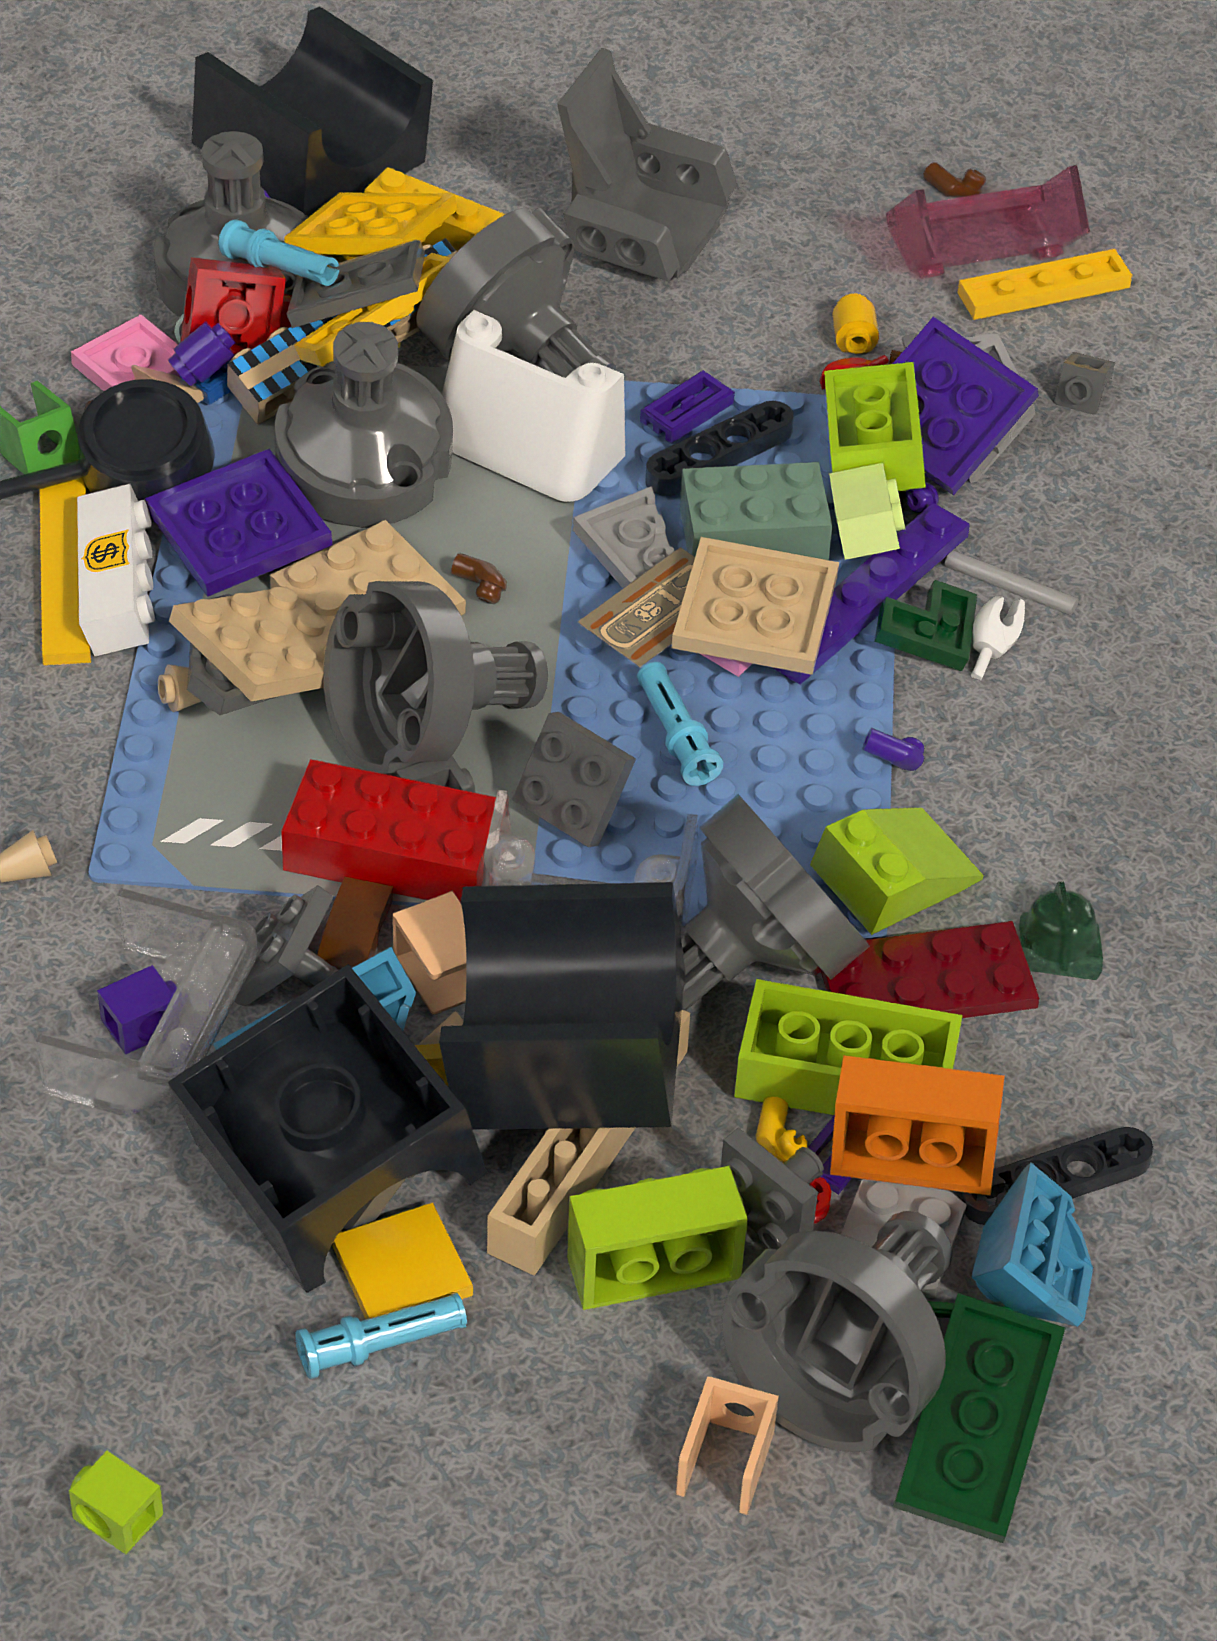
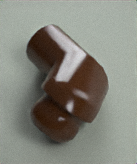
M937 162L927 166L923 173L924 179L947 197L974 199L983 192L981 188L986 183L985 175L978 170L968 169L962 179L954 177Z
M462 553L456 555L452 564V575L480 584L476 589L477 597L490 604L498 603L501 598V592L506 591L507 581L499 570L489 562Z

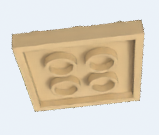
M386 520L270 575L271 589L273 587L287 586L310 609L321 616L330 627L337 611L348 595L366 594L368 583L374 581H422L430 583L442 590L452 600L461 616L466 614V600Z
M701 537L674 628L672 648L813 675L838 576L839 562Z
M287 586L173 605L169 622L239 688L251 702L324 688V657L331 627Z

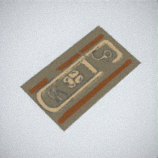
M680 547L587 614L578 623L637 666H643L672 644L674 628L695 557Z

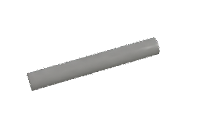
M953 550L946 558L945 567L1063 613L1072 615L1078 605L1079 599L957 551Z

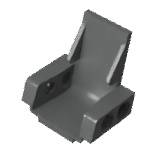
M601 48L557 103L572 167V200L563 213L568 236L572 239L576 252L669 282L672 276L679 278L682 273L686 274L720 226L721 218L728 209L729 197L738 185L728 152L724 147L649 124L616 72L611 50Z

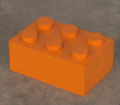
M843 1055L835 1105L830 1175L990 1195L1005 1076Z

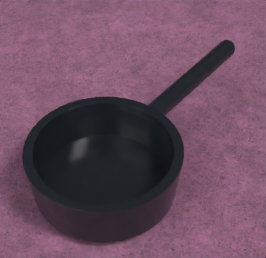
M139 379L126 381L110 387L99 394L85 409L78 427L79 460L1 480L0 500L82 478L91 493L131 484L137 500H145L146 502L145 498L211 472L215 458L213 440L199 405L186 391L174 384L160 380Z

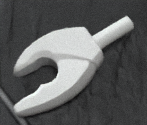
M995 596L984 604L978 612L973 624V647L980 655L972 671V678L982 680L990 659L1000 658L1017 642L1024 623L1025 602L1022 599L1012 603L1002 622L1000 620V611L1003 607L1004 597Z

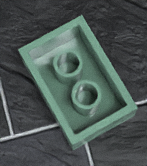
M819 462L682 469L680 513L687 552L694 557L696 556L700 539L704 537L829 560L832 522Z

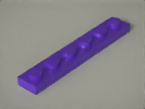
M932 503L911 521L904 530L897 533L900 549L873 554L834 588L813 673L878 617L879 609L885 597L897 600L968 537L970 523ZM772 667L799 685L811 676V674Z

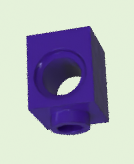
M153 965L97 990L101 1021L125 1055L181 1029L179 1009L183 1008L181 994L172 980L164 981Z

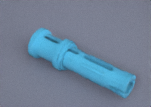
M237 219L226 223L219 236L218 245L223 256L230 259H238L239 257L246 259L254 267L266 268L273 266L318 282L324 286L332 285L339 274L338 269L327 266H339L336 259L278 240L272 231L267 229H258L257 231L250 229L245 222Z
M660 662L648 663L639 670L637 674L638 682L643 687L655 713L667 732L665 745L669 753L680 761V774L685 783L691 786H700L713 781L723 769V760L719 753L711 749L707 743L708 733L704 725L692 720L683 700L670 680L664 664ZM697 762H699L702 768L701 771L697 770Z
M453 1293L448 1297L406 1307L359 1321L357 1317L349 1315L342 1317L338 1325L310 1333L305 1328L299 1329L295 1332L296 1346L306 1375L309 1379L318 1377L319 1371L348 1362H351L354 1366L361 1365L365 1360H368L369 1353L414 1342L418 1339L453 1329L466 1328L467 1317L461 1297L458 1293Z

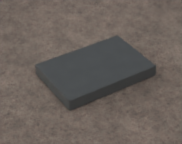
M410 241L340 262L337 267L328 266L339 270L337 279L330 286H324L318 282L298 276L287 312L292 328L418 291L425 258V251L421 241Z

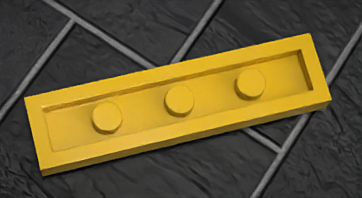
M1110 249L959 280L957 294L973 320L1127 289L1131 285L1132 273L1116 249Z
M431 253L424 258L418 291L339 314L294 344L300 360L323 367L333 361V342L338 332L346 326L356 322H373L384 326L392 320L408 316L413 312L414 305L423 299L431 283L451 257Z

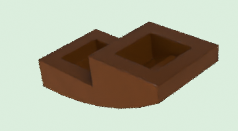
M344 877L328 917L317 955L339 970L348 964L353 968L373 957L378 947L379 931L393 901V886Z

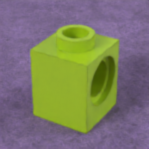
M106 1451L93 1466L86 1465L73 1479L69 1490L73 1519L124 1554H127L164 1514L161 1487L109 1451Z

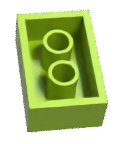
M730 1166L714 1169L699 1168L688 1174L662 1179L647 1178L631 1185L610 1189L595 1188L582 1194L569 1196L567 1259L582 1309L587 1310L738 1280L742 1275L747 1215Z

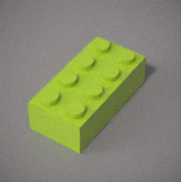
M756 979L738 1057L734 1097L762 1103L768 1097H779L784 1099L790 1108L835 1115L843 1055L953 1069L962 1015Z

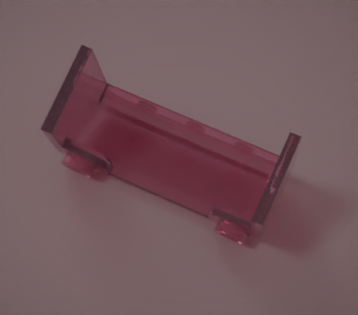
M1077 165L1067 167L1043 185L930 203L926 202L924 189L915 190L885 214L888 230L910 272H919L920 279L945 274V267L1038 253L1039 259L1058 257L1064 254L1063 247L1072 244L1090 232Z

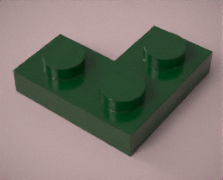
M934 579L927 593L925 610L885 597L879 609L874 642L963 671L970 656L978 594Z

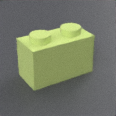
M883 463L830 473L836 519L845 560L900 549L896 531L904 530L905 524L896 478L886 480Z

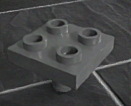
M560 712L549 713L512 800L585 846H599L636 758Z
M317 885L301 897L296 894L290 897L277 914L267 913L253 930L252 937L256 942L252 949L247 951L233 968L232 976L236 980L227 997L236 1004L246 1007L292 975L312 988L337 972L339 969L331 966L308 949L334 897Z
M739 1127L724 1138L721 1167L730 1166L747 1215V1225L758 1234L763 1246L766 1249L778 1250L792 1234L813 1231L818 1191L809 1184L823 1175L824 1167L819 1157L809 1148L801 1147L793 1156L782 1163Z

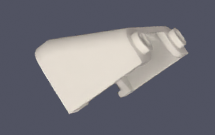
M473 310L457 327L442 391V396L449 407L453 421L452 453L556 500L574 502L584 498L625 457L624 374L598 363H587L579 366L566 378H563L496 349L502 340L501 325L492 317Z

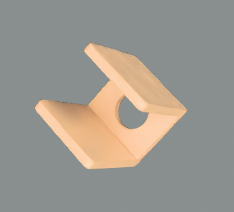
M453 891L393 913V951L432 1014H438L465 1003L467 969L462 905Z
M707 1376L680 1454L676 1495L685 1496L709 1423L756 1435L742 1482L739 1513L747 1515L774 1435L779 1396ZM725 1404H742L751 1409L754 1415H737L731 1412Z

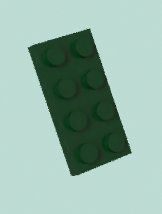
M960 1293L957 1294L943 1339L945 1346L943 1379L936 1394L921 1412L893 1508L1000 1543L1004 1542L1066 1327Z

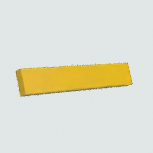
M82 478L40 489L43 665L91 663V648L79 625L77 497L87 495L86 485Z

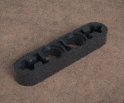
M766 401L655 453L646 462L645 481L647 488L652 487L653 492L661 496H672L681 492L682 469L736 466L785 442L792 434L794 418L792 409L783 402ZM730 436H742L747 438L748 441L734 443L727 440V438ZM707 453L713 456V458L697 460L691 457V455Z
M1121 1127L995 1168L993 1170L991 1194L985 1195L988 1199L996 1198L995 1205L989 1206L985 1200L977 1201L978 1194L963 1192L962 1201L967 1205L965 1215L969 1220L985 1225L1008 1192H1004L1005 1184H1008L1010 1189L1030 1162L1071 1195L1072 1199L1136 1178L1144 1174L1150 1166L1153 1153L1152 1141L1145 1132L1137 1128ZM1125 1146L1129 1152L1138 1151L1137 1158H1131L1128 1153L1118 1154L1119 1148ZM1111 1159L1110 1167H1107L1106 1161ZM1075 1161L1086 1162L1092 1166L1095 1173L1089 1177H1079L1072 1174L1068 1170L1067 1165Z

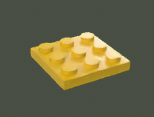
M339 193L287 234L284 240L287 244L323 256L343 254V258L348 260L414 240L423 242L426 240V236L442 226L443 222L457 211L455 193Z

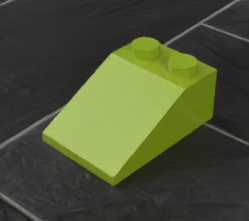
M914 362L824 371L832 473L883 463L886 480L896 478L898 491L926 488Z
M922 807L863 809L825 827L810 863V866L871 935L965 890L984 877L979 869Z

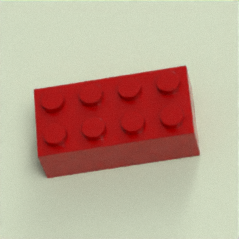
M310 759L281 830L283 870L341 883L344 877H350L393 886L394 894L422 900H430L453 891L461 903L463 887L485 886L502 838L503 798Z

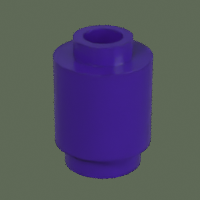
M205 321L174 348L175 354L168 361L185 382L192 387L198 381L205 382L235 356L230 347L236 342L219 322L211 327Z

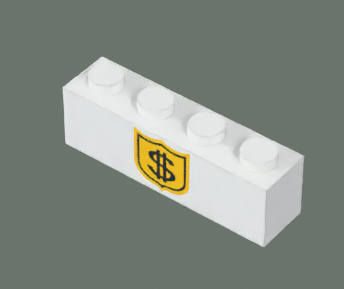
M131 484L77 497L79 625L94 656L148 644V623L155 621L153 606L147 594V591L153 590L154 587L152 574L146 563V559L152 558L151 543L145 531V528L151 527L148 506L145 500H137Z

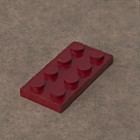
M1013 921L869 939L866 942L870 947L833 979L830 980L821 971L824 985L828 992L962 1015V1018L1036 1009L1040 999Z

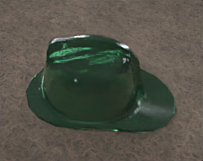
M1058 881L1054 890H1049L1039 895L1032 903L1029 911L1024 912L1020 916V941L1031 972L1097 980L1102 973L1103 953L1096 913L1089 900L1079 893L1066 890L1064 881Z

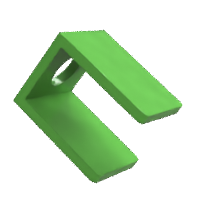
M38 380L31 383L38 416L20 423L0 406V453L23 474L79 459L78 438L70 406ZM44 432L58 445L49 453H41L37 447L38 440Z

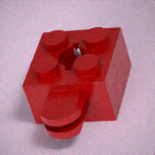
M191 257L180 343L205 321L211 327L219 322L236 342L230 347L234 355L244 349L250 348L252 350L266 342L276 330L283 327H292L287 317L292 295L284 294L285 276L279 268L272 266L262 268L246 263Z

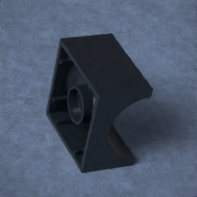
M319 6L308 11L303 35L289 61L272 79L261 86H258L209 52L195 57L191 143L202 149L204 142L210 137L222 132L232 131L243 132L256 137L262 144L264 163L260 169V186L270 198L295 207L309 218L339 193H364L365 189L387 167L406 174L425 162L433 79Z
M673 882L463 887L461 905L465 928L467 969L463 1026H441L439 1045L448 1087L465 1107L472 1129L671 1127L685 982V963Z
M349 964L167 1082L196 1145L306 1293L326 1283L324 1279L325 1260L332 1243L341 1229L355 1213L382 1191L408 1177L433 1170L457 1172L463 1176L469 1185L488 1174L465 1107Z

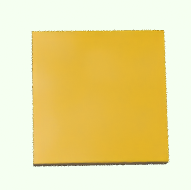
M433 1202L341 1232L332 1243L335 1254L365 1319L448 1297L453 1293H458L461 1299L473 1296V1284Z

